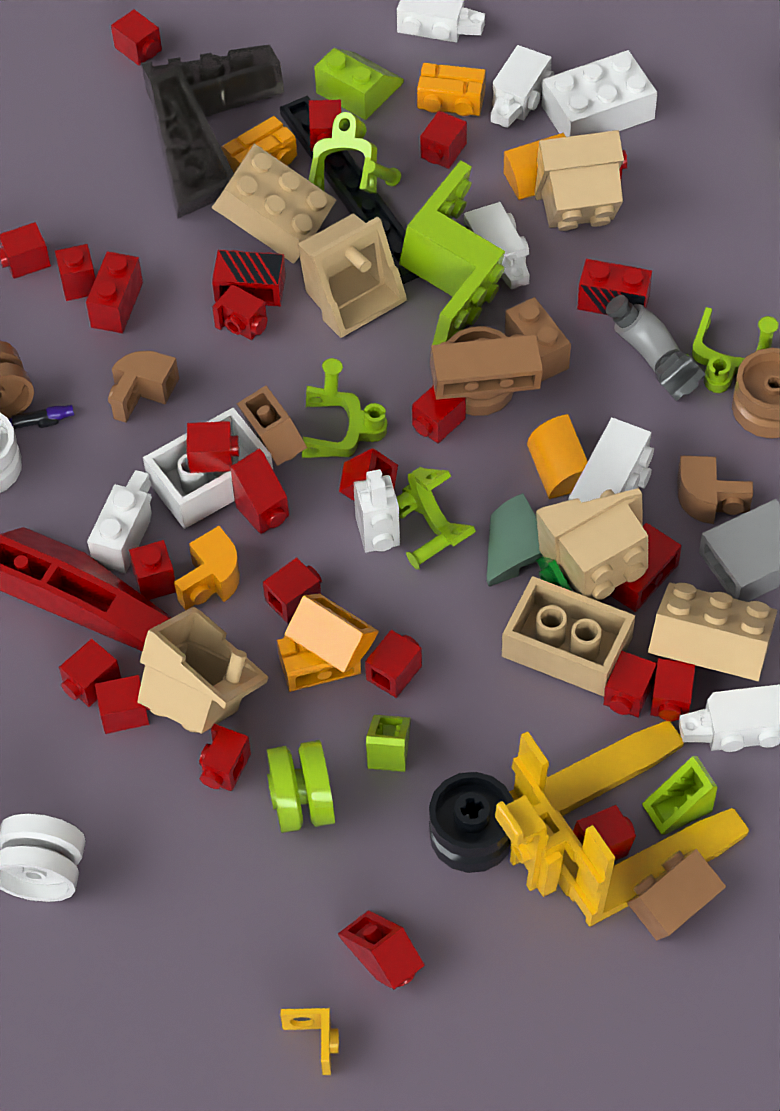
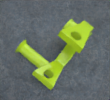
M342 112L334 119L332 138L322 139L314 145L308 181L325 192L324 160L327 155L344 150L364 153L365 161L360 189L368 193L377 194V178L384 180L388 186H396L401 180V172L397 168H387L377 163V146L363 139L367 132L365 123L352 113Z
M706 307L692 346V357L698 363L707 366L705 370L706 375L704 376L705 387L713 393H722L731 386L734 375H737L738 367L745 358L724 355L703 344L712 317V308ZM765 316L758 321L760 336L756 351L772 347L774 332L779 326L775 318Z
M329 358L323 362L322 369L325 372L324 389L307 386L306 407H343L349 419L346 437L341 442L336 443L303 436V441L307 448L302 451V458L350 457L355 453L359 441L377 442L386 436L388 422L386 410L382 405L371 403L363 411L360 407V401L355 394L338 392L339 373L343 368L341 361L338 359Z
M417 468L407 475L409 485L405 486L402 489V493L396 497L399 505V518L404 519L406 515L413 511L423 514L432 531L438 535L414 552H406L410 564L417 570H419L420 564L450 544L454 547L476 532L472 525L456 524L447 521L431 490L451 477L449 470Z

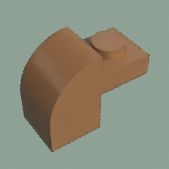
M137 351L119 359L112 367L115 384L111 387L108 396L113 418L126 423L140 397L166 404L179 380L176 358L154 351Z
M680 456L678 499L687 514L698 521L714 524L716 512L736 515L750 511L753 497V482L717 480L716 457Z

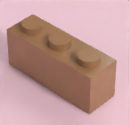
M515 334L507 338H479L474 341L458 343L446 341L439 345H431L430 367L436 400L540 389L543 368L536 335L525 336Z

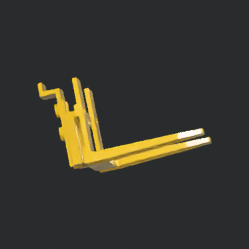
M664 721L635 732L547 777L548 759L528 731L521 734L518 756L513 758L512 762L515 782L514 789L509 791L514 801L507 805L503 801L499 802L496 805L495 818L511 840L510 862L513 866L522 863L528 870L526 883L528 889L532 891L537 888L541 895L545 897L555 892L559 884L565 895L569 896L572 902L575 901L585 915V921L589 927L628 907L627 902L637 895L633 888L651 874L656 879L665 871L662 864L679 850L685 855L697 849L703 858L709 862L748 835L749 828L735 809L730 808L697 821L614 865L615 856L593 825L586 828L583 845L578 840L563 816L649 770L682 748L684 742L670 721Z

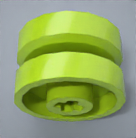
M320 740L300 744L298 749L300 768L296 769L294 768L291 751L286 746L267 749L270 770L267 778L273 810H277L281 833L301 829L303 825L301 805L307 804L310 821L315 827L335 823L329 777Z

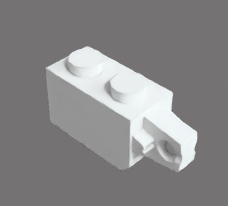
M400 0L397 7L398 33L457 43L460 34L481 35L485 26V13L464 8V0Z
M519 45L516 46L493 81L492 123L508 128L516 118L524 121L530 110L534 111L537 108L542 93L543 79L554 75V71H551V56Z
M501 202L465 212L464 227L505 251L502 261L505 270L501 278L509 288L515 289L529 284L530 275L526 266V256L529 255V247L525 237L518 235L513 215L506 213Z
M381 469L366 472V480L353 482L356 521L365 553L386 551L392 547L400 546L399 505L391 477L389 475L382 476Z
M135 470L126 487L114 484L87 540L91 557L107 569L126 574L131 564L129 549L139 547L147 530L152 514L150 507L152 497L148 493L151 486L149 473Z
M780 684L713 692L707 700L706 709L680 715L679 729L682 741L710 743L711 751L723 750L725 752H734L749 746L760 745L768 748L779 745Z

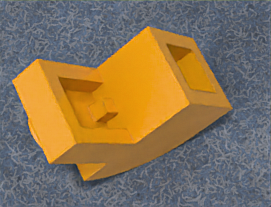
M217 526L189 543L192 563L196 569L174 581L177 600L185 611L194 605L203 604L214 593H217L222 601L225 602L234 594L238 587L240 572L236 548L222 528Z

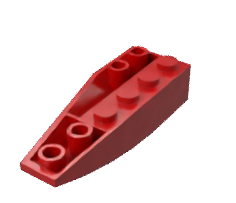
M25 527L0 534V591L140 651H143L148 630L172 618L85 552Z

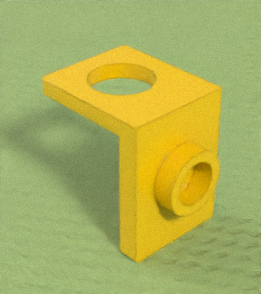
M330 1008L281 1009L280 1016L283 1030L321 1029L323 1075H331V1053H339V1029L331 1028ZM304 1017L310 1018V1020L298 1021L294 1020V1018Z

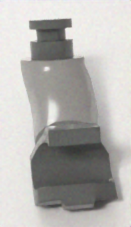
M618 295L608 303L605 311L608 316L613 317L615 332L641 354L657 374L659 383L676 402L684 394L689 395L699 386L697 382L706 375L705 372L687 353L680 351L666 326L654 313L647 310L641 304L633 305L628 302L624 295Z

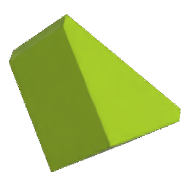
M373 715L366 736L368 769L405 772L411 717Z
M692 756L651 794L642 805L661 835H666L711 813L718 787L699 758Z

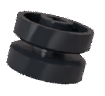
M466 772L458 773L444 780L434 791L429 805L431 846L438 858L452 869L466 873L483 872L500 864L509 854L511 840L495 818L496 805L499 802L503 801L507 805L514 801L504 784L487 774Z

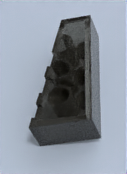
M270 44L229 50L227 56L212 55V53L200 54L199 60L181 62L180 57L168 59V64L153 66L152 61L141 63L147 94L165 129L181 126L194 120L210 117L229 109L238 108L245 104L284 93L281 64Z
M180 66L150 79L149 90L177 219L216 202L234 174Z

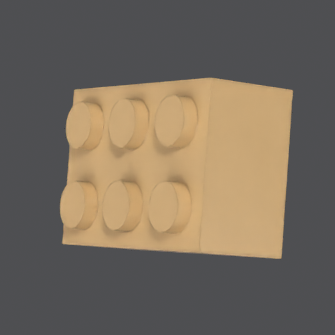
M254 143L212 206V209L277 253L284 254V258L294 264L300 257L298 243L317 233L336 199Z
M532 576L502 634V657L604 697L605 686L621 651H627L632 641L635 615Z
M669 582L656 614L648 653L759 682L778 610L770 608L763 602H746L734 599L731 595L724 592L710 593L698 590L688 583L675 584Z

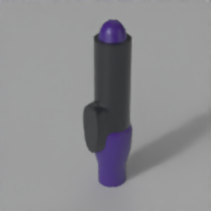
M72 405L52 406L42 410L11 416L12 418H9V421L14 429L37 424L40 428L56 425L66 417L74 416V410Z

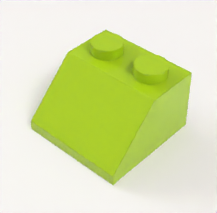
M333 48L314 66L316 93L328 100L341 99L342 108L364 120L370 117L404 83L403 78L355 52Z

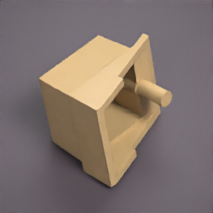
M619 130L539 141L535 199H543L549 228L558 227L559 231L576 229L578 224L591 223V226L598 227L609 224L610 220L615 218L623 203L619 169L624 158Z
M353 213L298 243L306 293L320 307L323 321L340 338L407 301L400 273L394 264L382 221L379 217L365 223Z
M639 488L617 494L612 489H608L597 499L581 503L579 498L545 506L536 511L539 551L544 557L556 560L565 579L576 593L599 601L608 597L615 587L622 583L636 581L648 569V534L643 528L642 492Z
M192 607L148 630L140 658V663L144 664L145 667L137 702L150 708V711L155 715L168 717L182 724L184 729L202 734L212 728L213 724H218L236 713L242 698L266 684L268 676L247 658L246 652L238 650L225 639L227 633L202 611Z

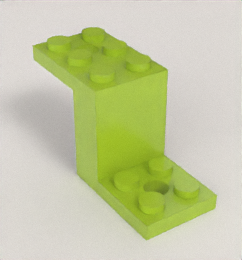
M462 160L459 161L407 225L399 265L452 296L451 300L440 312L432 345H439L448 341L458 331L463 330L467 324L474 325L482 312L481 306L484 302L490 303L496 296L500 287L496 283L505 270V267L502 265L505 254L504 250L452 220L453 217L458 219L463 213L467 204L464 201V197L472 184L469 181L472 166Z

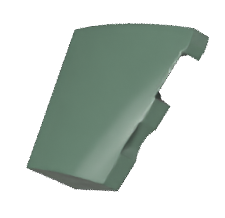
M524 493L506 501L490 515L486 580L488 586L519 576V568L537 562L536 560L543 556L539 551L537 518Z

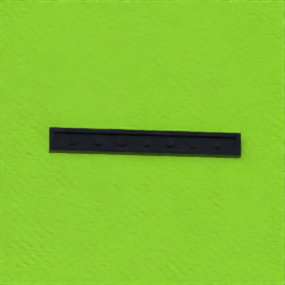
M307 95L281 106L280 115L308 155L313 159V151L310 150V98ZM344 150L327 155L324 160V177L350 214L354 213L365 223L379 217L382 221L392 258L399 270L402 283L405 284L419 278L416 274L399 265L406 231L378 192L377 194H371L360 189L363 171L350 153Z

